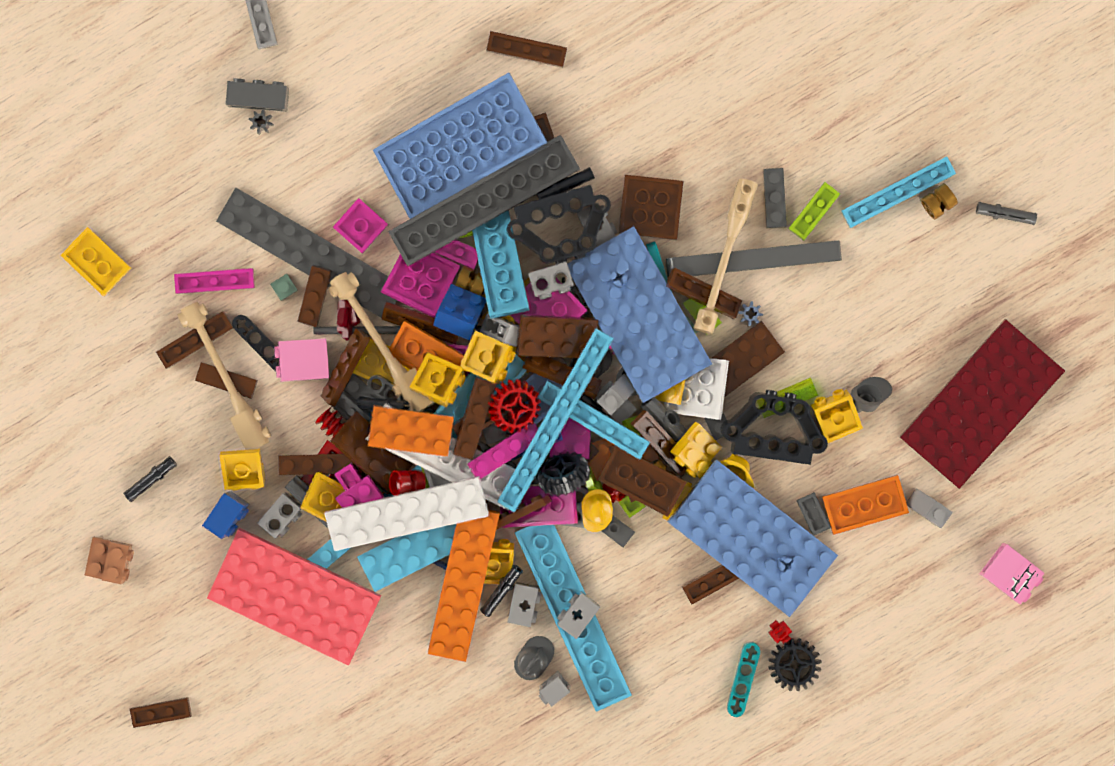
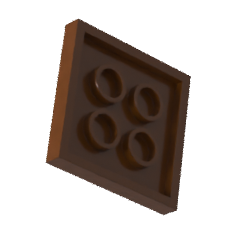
M625 175L618 234L635 227L639 236L677 240L684 181Z

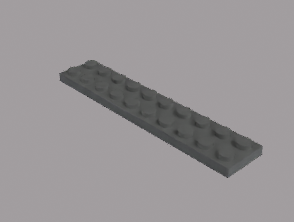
M559 135L538 149L491 173L388 232L407 266H410L537 195V193L552 186L554 183L562 181L578 172L580 168L564 139Z
M238 188L234 189L216 222L307 275L310 274L312 265L332 270L330 281L344 272L347 274L352 272L359 282V286L356 287L355 298L362 307L381 318L386 302L396 304L398 301L381 293L388 279L387 275Z

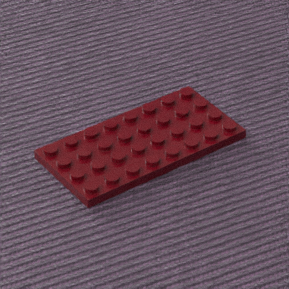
M1004 319L900 435V438L960 489L1063 375L1065 370L1008 320Z

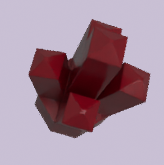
M339 300L337 302V332L342 334L344 340L349 341L352 335V326H357L361 321L348 300Z

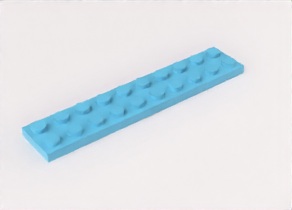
M555 525L527 526L516 531L515 535L557 625L559 622L557 619L558 615L563 609L567 611L571 605L569 601L575 593L579 595L580 592L586 595ZM580 609L577 612L573 611V618L582 617ZM594 615L577 639L557 625L596 712L632 696L596 615Z

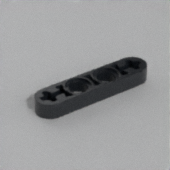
M236 316L232 322L234 330L276 372V366H279L276 361L274 364L271 363L272 360L276 359L275 354L270 358L264 355V349L267 346H271L274 349L276 345L247 316ZM239 319L242 321L244 319L246 320L245 325L247 326V328L250 329L251 325L254 328L248 331L246 336L244 335V333L247 331L243 327H237L239 325V323L237 322ZM254 332L259 333L261 336V340L256 344L250 340V336Z

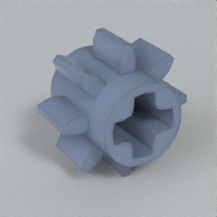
M753 301L750 302L749 307L742 304L744 310L738 312V314L743 316L740 322L746 320L748 321V326H751L752 321L758 324V316H763L762 313L758 312L761 306L754 307ZM750 308L755 313V316H752L751 319L745 314Z

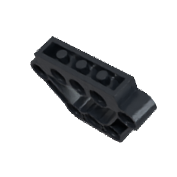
M591 185L531 201L514 207L517 219L512 220L507 225L506 233L508 237L520 241L536 253L543 263L555 262L557 265L567 262V258L574 257L575 260L586 257L587 252L594 250L596 247V237L605 213L610 210L611 202L605 195L594 196ZM572 199L579 200V209L571 208L570 201ZM597 200L604 201V210L596 209L595 202ZM557 204L561 207L559 215H554L551 212L552 205ZM590 205L591 207L582 234L574 241L572 239H564L559 245L553 246L525 227V224L528 223L538 225L548 217L559 219L565 212L574 214L582 211L586 206ZM534 210L541 211L542 219L540 221L532 218ZM518 224L521 226L522 232L520 235H514L511 232L512 225ZM583 237L591 239L592 244L589 248L582 246L581 240ZM565 242L573 246L571 253L563 252L562 245ZM545 248L553 250L554 255L552 259H546L543 256Z
M766 390L765 393L755 392L749 397L748 403L730 420L724 421L720 427L722 436L732 442L730 451L737 455L811 465L813 453L821 454L828 446L827 439L820 434L810 414L809 404L803 399L798 398L797 394L785 392L784 396L777 395V391ZM763 398L764 405L757 408L755 405L757 399ZM778 401H783V408L781 410H775V404ZM802 404V411L795 413V406ZM771 410L779 416L787 413L792 414L806 441L802 443L793 437L781 440L773 434L761 437L756 432H748L746 434H742V432L762 413ZM730 426L736 427V432L733 435L727 434ZM753 437H757V444L755 446H750V439ZM820 438V445L813 447V440ZM771 440H776V447L773 449H769V442ZM796 443L795 450L789 452L788 445Z

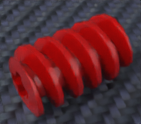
M330 407L317 418L315 423L317 425L323 423L320 429H328L325 435H333L334 437L345 422L341 424L340 422L343 417L339 416L336 418L335 415L338 411L334 410L331 412Z

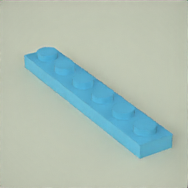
M945 157L851 205L841 212L849 228H852L955 175L956 172L948 157Z
M547 381L538 398L552 406L561 388ZM581 400L578 401L570 415L571 419L639 460L650 444L648 440Z

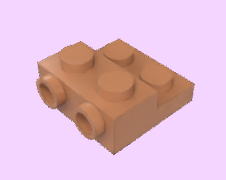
M92 537L84 576L123 584L129 578L130 569L127 568L129 561H132L134 550H131L132 545Z

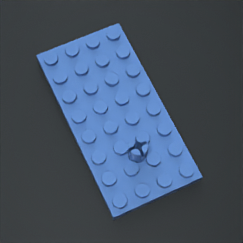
M507 73L373 149V152L407 215L411 219L548 142L510 73Z
M635 227L587 252L586 257L567 263L571 278L595 319L599 320L598 325L601 331L614 338L610 346L642 403L712 365L671 290L666 287L667 283Z
M718 460L713 462L667 521L789 617L838 556Z

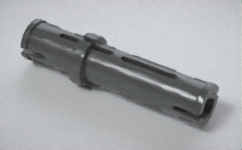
M978 202L976 207V214L991 216L996 220L1001 218L1035 225L1037 221V213L1002 207L1001 204L992 205Z

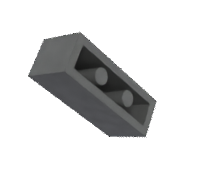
M233 78V81H227L226 105L228 107L287 112L289 88L284 86L283 82L273 81L271 85L265 84V81L253 80V83H247L245 79Z

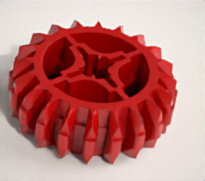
M510 379L507 385L501 382L502 388L495 387L494 390L497 393L490 395L493 401L488 402V405L491 406L488 409V413L492 414L490 419L495 421L497 427L501 426L503 431L508 429L510 433H513L515 429L517 432H521L522 426L524 429H528V423L534 424L533 417L539 418V415L535 413L541 410V407L538 406L541 400L537 398L539 393L534 391L532 385L528 386L526 381L521 383L519 379H516L513 383ZM520 392L526 394L528 404L521 402ZM510 394L509 398L507 400H504V398ZM501 408L508 410V420L502 417Z

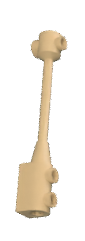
M739 179L737 181L726 217L728 219L725 247L706 308L699 309L693 328L705 334H713L718 318L714 307L734 241L738 237L743 225L747 222L758 186L757 183L751 180Z
M344 272L330 281L331 287L328 288L334 298L338 296L340 300L349 301L387 360V365L395 384L392 387L397 397L402 395L404 400L409 402V405L404 406H410V411L423 412L433 406L435 402L430 401L428 397L410 390L409 386L417 373L416 369L413 368L407 371L393 357L355 298L356 287L359 286L355 275L352 272L349 274Z
M195 302L181 309L177 316L184 328L197 329L230 394V399L236 413L230 420L245 450L257 449L269 443L268 438L272 436L267 426L262 428L259 422L263 419L258 409L253 410L242 395L237 392L203 326L207 320L205 315L209 314L206 306Z

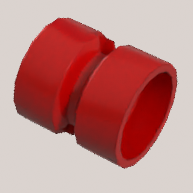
M394 470L389 478V488L393 496L422 490L426 487L425 475L421 470Z

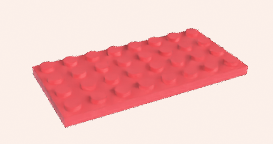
M239 528L207 599L349 666L382 595Z

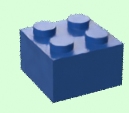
M451 284L437 310L433 326L470 340L483 314L487 302L486 298Z
M232 491L225 492L202 526L220 539L230 537L239 527L236 525L237 522L244 519L248 514L249 509L247 507L250 504Z

